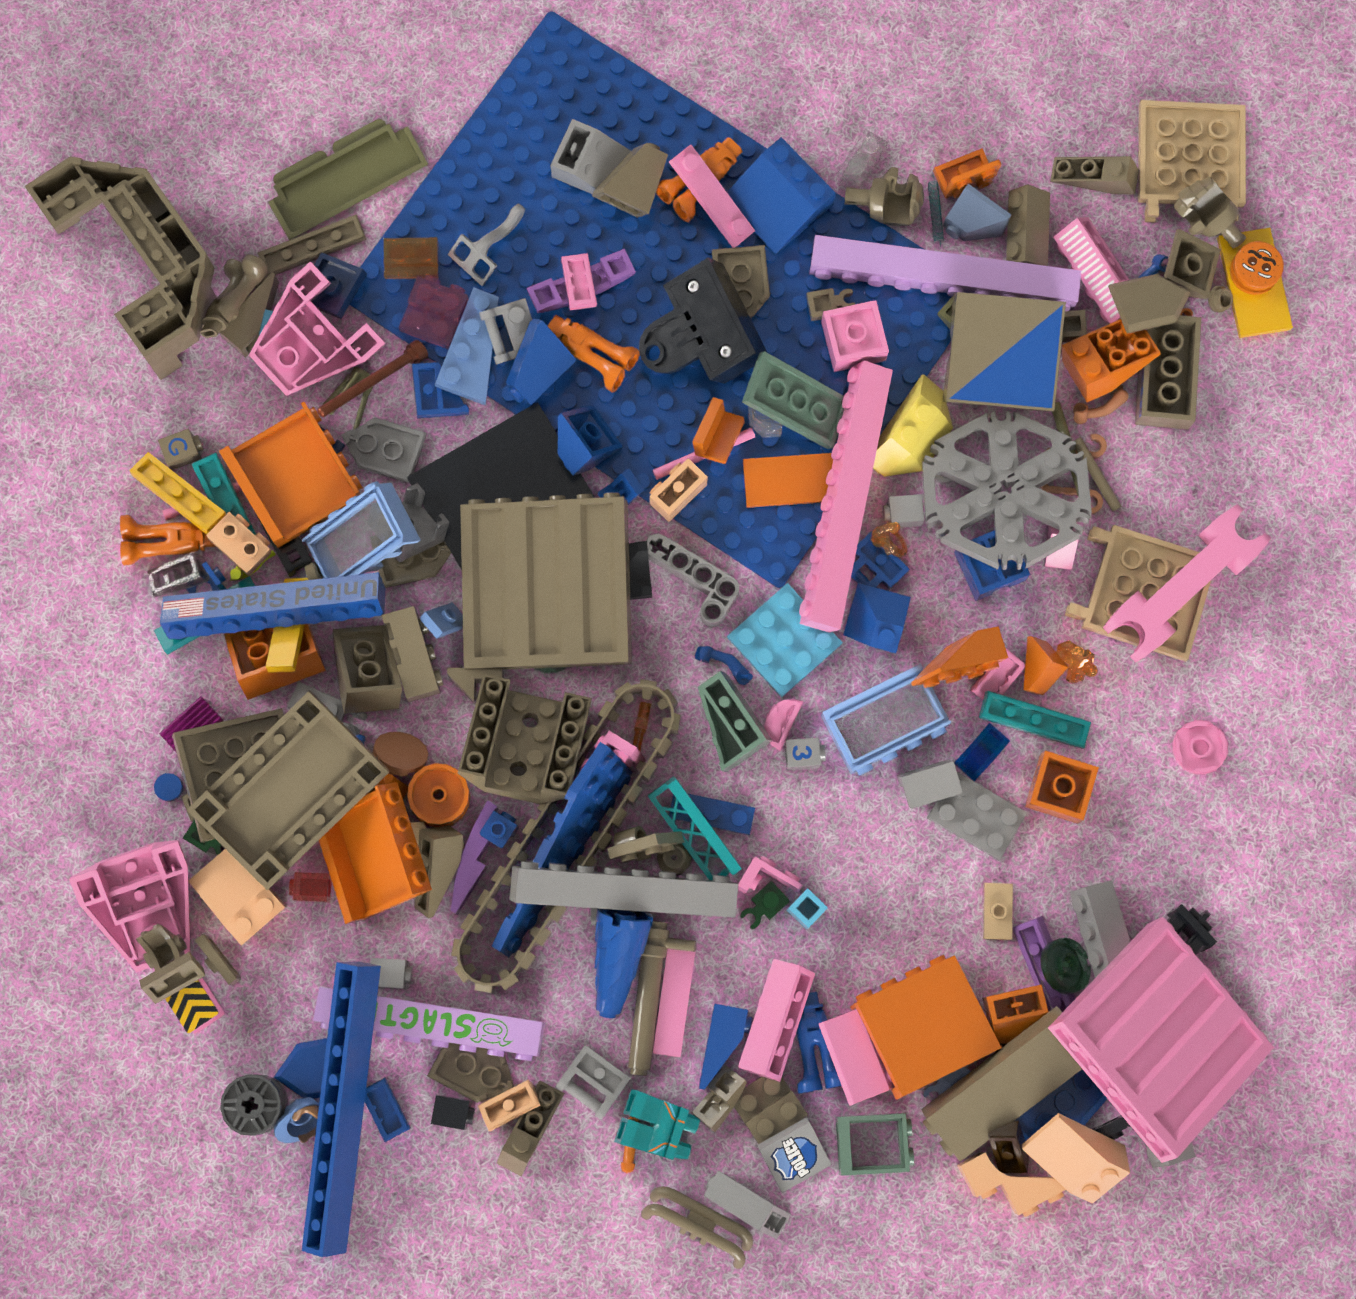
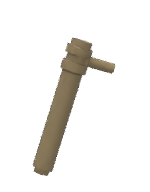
M652 922L646 947L641 955L628 1068H631L630 1074L647 1076V1070L651 1069L663 959L667 957V949L696 951L697 943L695 940L669 938L668 923Z

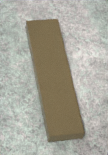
M356 214L260 251L257 254L267 266L268 273L266 276L268 277L272 272L278 275L318 259L321 252L329 255L367 239Z

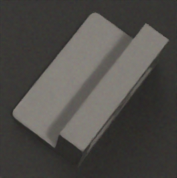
M950 759L896 775L899 785L904 789L908 806L911 809L962 793L954 761Z

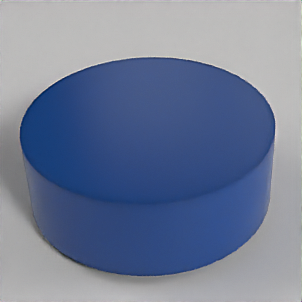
M165 773L156 779L154 791L157 797L164 801H175L183 792V783L178 776L172 773Z

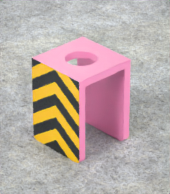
M203 978L166 998V1001L187 1033L193 1032L196 1034L225 1014Z

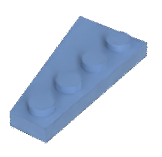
M473 287L435 382V387L485 406L493 345L485 321H481L479 313L498 307V296Z

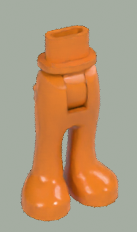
M728 137L722 143L717 142L715 147L705 150L700 157L716 179L720 181L731 166L737 162L736 158L743 151L738 144ZM677 175L672 179L659 181L656 191L658 197L666 204L673 202L676 214L683 221L690 222L695 216V203L697 199L689 189L678 196L679 192L686 187L680 176Z
M555 315L548 324L550 330L575 358L592 366L603 375L605 387L612 393L617 391L622 384L625 370H632L639 359L640 352L637 348L618 346L604 339L583 324L572 322L570 318L564 320L560 316ZM595 348L605 353L611 359L617 361L619 365L612 363L609 360L601 357L600 355L594 353L591 349Z
M131 515L120 516V531L123 539L120 544V554L123 566L133 565L139 559L145 557L189 554L198 551L199 547L200 551H205L206 547H216L207 538V534L190 522L141 525ZM166 538L165 541L156 543L132 542L145 539Z

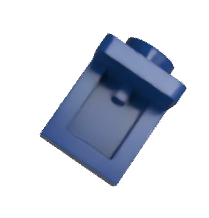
M627 469L612 483L598 492V496L603 498L605 493H620V497L624 496L629 505L645 489L632 471Z
M493 811L481 829L480 835L499 848H504L510 837H514L519 829L518 825L515 824L517 819L505 811H502L501 814Z

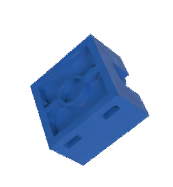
M995 530L971 541L991 548L996 545ZM954 551L975 601L988 597L994 591L1008 586L1010 588L1020 584L1030 576L1028 568L1025 569L1026 563L1024 559L1021 569L1017 570V563L1014 560H1008L1007 568L1003 570L1001 559H998L999 567L996 569L960 551Z

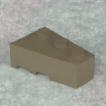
M411 606L381 615L387 627L390 646L394 652L396 666L407 701L410 703L441 694L439 686L444 685L439 669L434 671L432 660L436 659L432 643L427 645L424 636L429 633V630L420 620L415 607Z

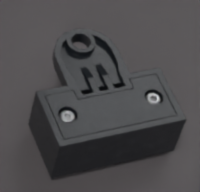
M706 258L663 285L674 309L652 322L644 330L639 342L641 359L649 369L657 373L672 374L700 359L709 379L723 384L753 368L759 353L767 352L724 264L710 258ZM658 346L660 356L652 361L649 352L651 348Z

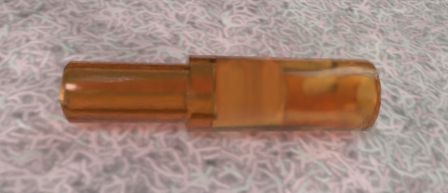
M640 702L634 728L635 734L632 745L637 747L639 751H641L644 734H646L652 704L647 702Z

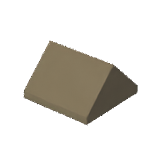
M1177 229L1164 278L1190 291L1189 297L1208 299L1221 249L1181 229Z

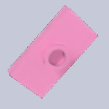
M588 253L561 257L570 310L596 307L597 301Z
M1007 648L1006 651L1009 658L999 662V668L984 672V675L980 676L971 687L970 691L981 700L984 699L986 691L1003 695L1025 668V663Z

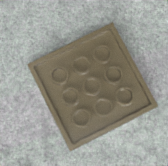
M282 708L172 734L191 805L284 716ZM195 819L200 841L205 842L215 839Z

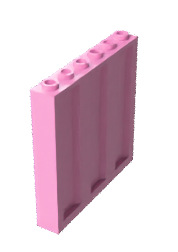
M1164 917L1148 923L1048 1027L1161 1163L1176 1159L1181 1155L1274 1048L1267 1040L1266 1035L1256 1027L1248 1014L1233 1000L1228 990L1222 987L1212 975L1210 969L1199 960L1192 948L1182 940L1174 927Z

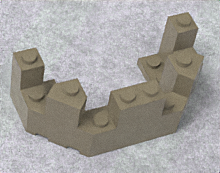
M70 156L25 185L29 194L58 234L79 222L81 216L101 203L103 204L117 226H120L160 283L114 315L160 380L182 367L183 365L177 355L199 341L200 331L204 326L202 320L206 316L210 304L217 298L211 288L215 268L204 249L147 169L122 167L120 164L103 161H85L82 158Z

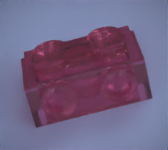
M433 276L417 277L408 298L409 304L399 325V330L449 349L469 300L468 295L464 294L465 290L460 286L451 284L448 288L440 285V280Z

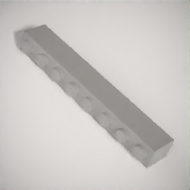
M521 861V866H512L509 900L514 903L733 918L736 916L738 884L729 881V876L713 875V880L703 879L702 874L686 873V878H678L675 872L659 871V876H650L649 871L632 869V874H622V869L605 867L604 872H594V867L577 865V870H566L565 864L549 863V868H538L539 863Z

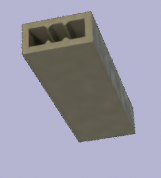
M1058 1006L921 1109L926 1118L922 1121L932 1135L938 1133L942 1138V1141L939 1143L949 1156L954 1154L961 1162L989 1140V1132L1015 1121L1082 1070L1080 1065L1048 1029L1062 1013Z

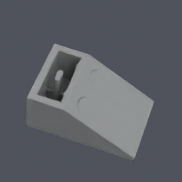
M572 119L551 163L552 178L593 194V191L621 163L631 150L598 129Z

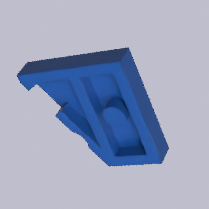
M439 362L412 364L417 419L469 415V408L467 404H464L459 395L435 387V382L442 367Z

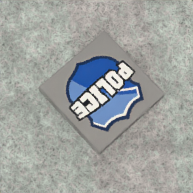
M807 1117L757 1145L782 1193L832 1165Z

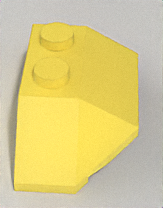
M924 374L920 376L879 436L873 469L884 477L922 471V462H924L925 455L932 458L935 455L930 452L931 445L934 444L935 440L950 433L953 429L947 402H943L944 391Z

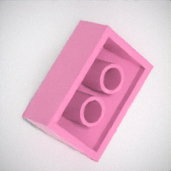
M857 1009L819 1023L849 1106L895 1088Z

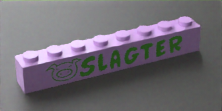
M319 987L313 1021L321 1022L320 1028L324 1029L329 1027L333 989ZM377 996L373 1031H376V1037L393 1039V1034L404 1035L403 1041L420 1044L421 1038L432 1040L431 1046L448 1048L449 1043L460 1044L459 1050L476 1053L477 1047L488 1049V1055L504 1057L506 1051L516 1053L515 1059L532 1061L533 1056L540 1057L545 1023Z

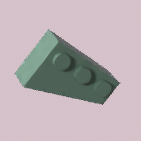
M719 671L698 686L722 772L730 771L773 741L727 673Z

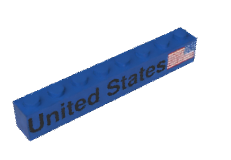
M376 572L163 596L160 625L168 639H182L185 637L263 630L281 626L290 627L298 624H317L320 622L345 621L356 618H372L385 613L386 588L380 573Z

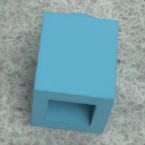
M807 888L786 911L807 930L828 907Z

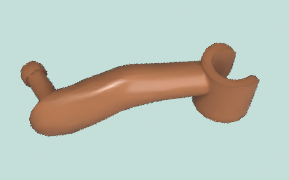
M1123 385L1118 386L1112 398L1097 408H1088L1084 403H1076L1073 409L1074 421L1077 424H1084L1087 422V419L1104 417L1111 414L1129 398L1128 392L1123 390Z

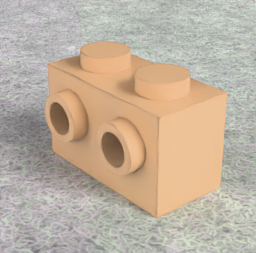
M689 458L683 464L678 463L670 471V476L663 483L659 482L650 491V505L668 522L707 486L708 477Z
M228 512L206 536L245 574L250 576L271 554L268 548L270 542L259 532L254 535L248 529L250 524L240 514L234 517Z

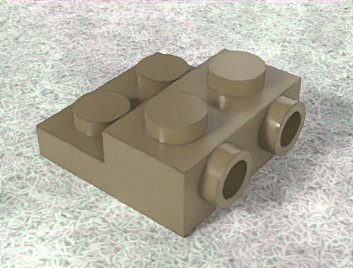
M761 1076L744 1088L734 1106L758 1144L799 1122L808 1115L783 1077L779 1082Z

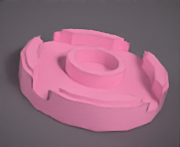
M1194 720L1184 724L1176 732L1172 743V752L1176 762L1184 770L1192 774L1205 775L1216 771L1223 764L1228 755V742L1225 734L1213 723L1205 720Z

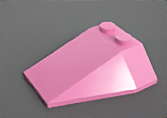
M179 840L154 842L102 860L69 878L79 905L136 972L150 968L146 962L139 965L136 964V962L144 960L143 954L146 953L143 947L136 941V938L140 937L142 932L152 930L156 924L164 926L174 935L179 934L187 946L184 953L190 952L188 864Z

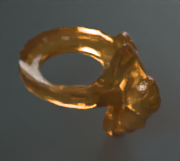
M886 523L873 529L872 544L876 547H883L887 555L892 554L901 558L908 552L906 542L898 532L900 530L899 523ZM890 533L899 539L902 549L893 543Z

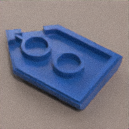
M327 1038L296 1044L274 1078L302 1098H320Z

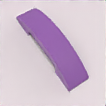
M625 249L600 258V263L590 266L595 295L614 287L636 273ZM564 277L555 281L550 278L527 288L537 313L569 306Z

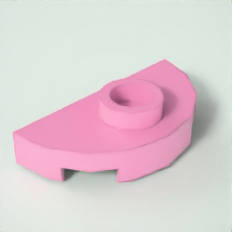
M794 698L781 700L773 705L766 715L765 730L773 740L770 742L771 745L781 751L803 704L802 700Z

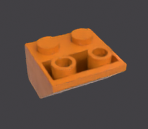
M1042 984L982 998L987 1020L999 1044L1009 1043L1048 1013Z

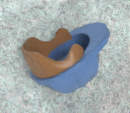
M311 1097L295 1099L290 1105L286 1106L284 1115L276 1122L274 1127V1135L277 1140L283 1143H295L298 1141L306 1143L310 1138L316 1135L319 1102Z

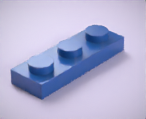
M673 794V797H672L671 807H674V801H675V796H674V794ZM688 794L712 828L750 835L755 812L754 807ZM678 801L677 808L684 809ZM669 811V816L672 819L673 812ZM676 812L675 820L691 823V818L688 814Z

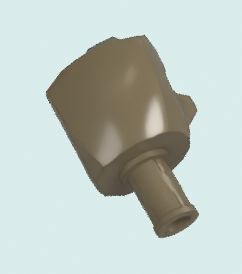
M891 167L882 178L873 179L870 189L847 187L845 205L868 206L870 218L886 225L910 226L920 214L924 203L923 186L919 182L918 177L913 174H909L905 184H898L899 168Z
M1211 177L1197 180L1179 193V199L1176 201L1174 208L1182 218H1185L1190 223L1188 231L1191 235L1202 234L1207 237H1214L1221 233L1232 248H1236L1246 239L1245 235L1233 223L1239 214L1238 208Z

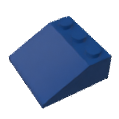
M782 137L765 150L727 191L728 195L754 228L755 232L753 233L775 256L832 207L836 192Z

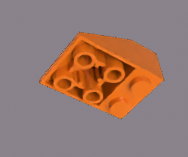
M1121 319L1062 345V362L1086 402L1112 392L1161 355L1160 350L1147 330L1127 334Z
M999 626L977 630L946 646L911 682V685L923 684L924 688H929L940 684L942 680L949 684L961 680L962 676L973 679L984 675L986 671L999 668V662L1009 658Z

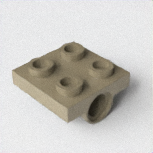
M636 826L615 833L614 846L607 849L610 859L621 858L622 863L633 860L642 861L651 858V854H664L675 851L674 845L684 843L682 832L655 833L647 836L641 826Z

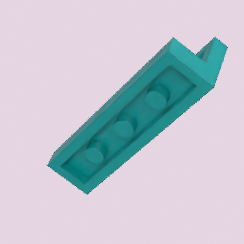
M675 776L647 795L673 832L689 834L688 841L683 835L684 843L682 844L709 880H713V875L707 868L709 857L720 858L726 865L716 875L726 876L729 873L734 875L742 869ZM669 788L675 796L674 807L662 806L656 797ZM678 801L684 809L677 808ZM666 811H672V812H673V813H672V819L670 818V816L667 814ZM676 812L686 813L690 816V830L681 829L675 825ZM694 824H696L700 831H694ZM693 835L704 836L707 839L706 852L696 851L692 848ZM711 846L716 853H710ZM698 855L705 856L704 863Z

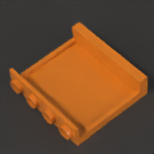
M305 402L301 403L303 409L231 450L229 446H226L219 450V453L277 548L310 530L313 526L327 520V516L330 513L344 508L347 500L361 495L359 490L363 488L356 475L350 476L345 468L349 464L342 452L336 454L331 445L335 444V441L328 429L322 431L318 425L322 419L314 406L309 409Z
M397 782L375 786V791L365 795L319 839L345 924L368 919L432 890Z
M941 955L929 961L931 967L921 970L920 966L904 973L906 979L897 982L896 978H893L881 984L882 990L874 994L870 989L856 996L858 1002L850 1006L852 1010L857 1009L895 1086L891 1091L896 1100L1001 1049L955 955L947 959L944 955Z

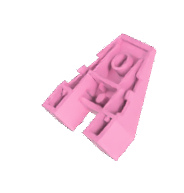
M311 261L290 279L281 299L274 308L270 319L249 354L286 396L367 362L386 345L368 323L346 340L313 304L312 300L325 290L331 282Z

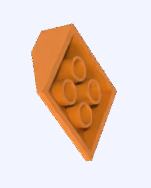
M305 624L295 672H268L266 669L274 628L224 633L237 681L247 700L326 671L310 624Z

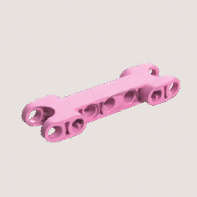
M1239 504L1221 514L1198 535L1207 546L1151 598L1147 600L1137 591L1114 612L1103 626V629L1108 634L1112 630L1125 625L1137 631L1139 644L1130 656L1135 663L1161 646L1176 632L1167 620L1222 569L1227 566L1237 575L1261 553L1271 540V537L1266 532L1254 540L1243 539L1237 534L1235 523L1240 513L1244 510Z

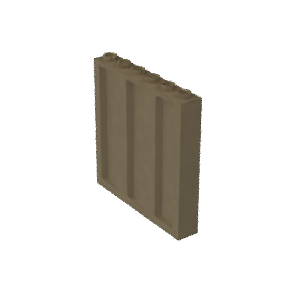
M605 493L603 498H593L592 494L576 495V499H566V496L554 495L550 496L549 500L539 501L538 497H523L522 502H512L510 498L495 499V503H485V500L474 499L469 500L468 504L460 505L464 669L503 668V670L632 665L628 501L624 496L620 497V493Z

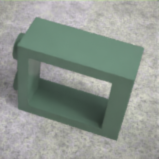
M906 1113L836 1116L839 1175L910 1172V1165H914L913 1148H908V1136H912L911 1119H906ZM897 1121L900 1164L852 1166L849 1123Z

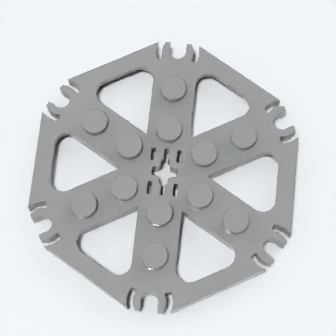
M1006 411L1005 420H998L996 412H992L989 422L987 413L935 440L934 444L931 445L930 452L937 455V457L932 458L925 455L924 462H922L925 522L928 520V527L932 528L935 525L942 527L936 531L935 535L937 539H941L940 543L996 569L999 567L998 559H1001L1003 570H1006L1008 560H1014L1017 563V570L1022 567L1023 558L1026 563V569L1078 540L1079 536L1083 533L1084 527L1079 526L1077 522L1088 524L1092 510L1087 457L1083 459V451L1077 454L1070 452L1075 448L1076 442L1070 441V436L1016 412L1013 414V422L1011 421V413L1009 411ZM1019 430H1028L1048 439L1052 443L1050 449L1021 465L1018 464L1016 433ZM976 431L986 432L988 434L990 466L957 451L954 447L955 443ZM1073 471L1077 476L1079 498L1074 502H1068L1039 488L1065 473ZM941 475L973 491L948 505H941L936 501L935 477ZM1004 485L1006 488L1012 487L1011 493L1008 494L1007 491L1001 492L1002 486ZM994 513L995 546L987 548L961 535L960 531ZM1023 514L1058 529L1059 533L1038 546L1032 547L1027 545L1024 538Z

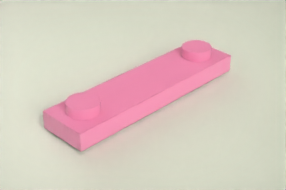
M692 145L686 147L669 161L732 248L738 246L755 232L754 228Z

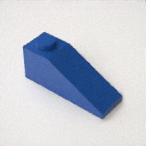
M714 1004L699 1089H706L741 1042L744 1033L749 1034L752 1017L747 1016L748 1010Z

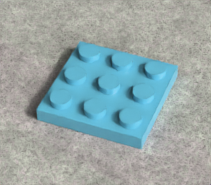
M788 583L727 636V639L781 698L843 643L833 632H825L800 624L801 615L799 614V609L803 599Z

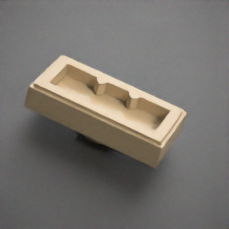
M984 883L983 939L1012 940L1013 884Z

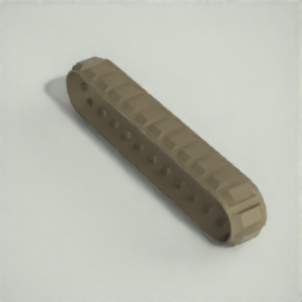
M641 679L640 684L632 686L627 682L615 690L616 698L612 703L606 701L598 713V718L601 720L597 726L591 724L583 736V741L586 744L582 750L580 749L575 773L586 760L585 757L592 746L602 736L601 732L608 721L616 722L620 715L616 712L618 706L623 701L627 705L634 701L632 695L642 694V699L650 700L652 695L658 697L660 700L657 705L660 710L668 708L671 717L663 718L662 726L668 728L662 739L654 738L650 744L655 749L647 763L639 761L636 769L640 774L632 786L626 784L623 786L621 792L625 795L617 810L609 808L605 815L610 821L602 833L596 831L593 833L591 839L595 844L586 857L578 856L575 861L578 865L595 867L597 859L594 858L597 850L604 853L613 839L609 834L613 826L617 829L620 828L628 815L624 808L628 803L634 806L643 792L642 788L639 787L642 780L650 781L657 770V765L654 761L657 757L665 758L672 747V741L669 740L670 735H678L681 715L674 713L678 702L669 689L662 691L658 688L656 681ZM557 801L539 804L537 809L541 814L537 820L530 818L522 831L526 837L521 844L515 841L506 855L510 859L506 868L501 865L491 878L495 885L490 892L484 889L475 903L480 908L475 916L470 913L460 926L464 933L460 939H454L451 956L457 957L459 964L454 970L463 983L474 982L475 991L493 994L495 987L502 986L507 991L520 981L517 975L523 968L528 971L537 958L532 954L537 944L544 947L552 932L548 930L551 922L559 923L567 911L565 906H546L545 910L549 913V916L541 928L535 926L532 928L530 934L534 937L533 941L525 953L518 950L514 958L519 963L511 973L507 969L499 973L502 980L491 983V975L482 974L480 981L475 980L471 976L476 971V968L472 963L465 965L463 962V955H470L472 946L466 945V942L472 932L479 935L483 929L479 921L488 908L495 910L499 904L494 900L495 896L503 884L510 887L511 876L509 875L512 872V866H515L518 861H526L529 855L525 850L534 837L541 839L544 831L540 827L548 814L555 816L559 811V808L555 805Z

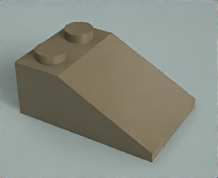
M386 625L333 629L339 693L344 714L399 709L402 685L394 652L390 646Z

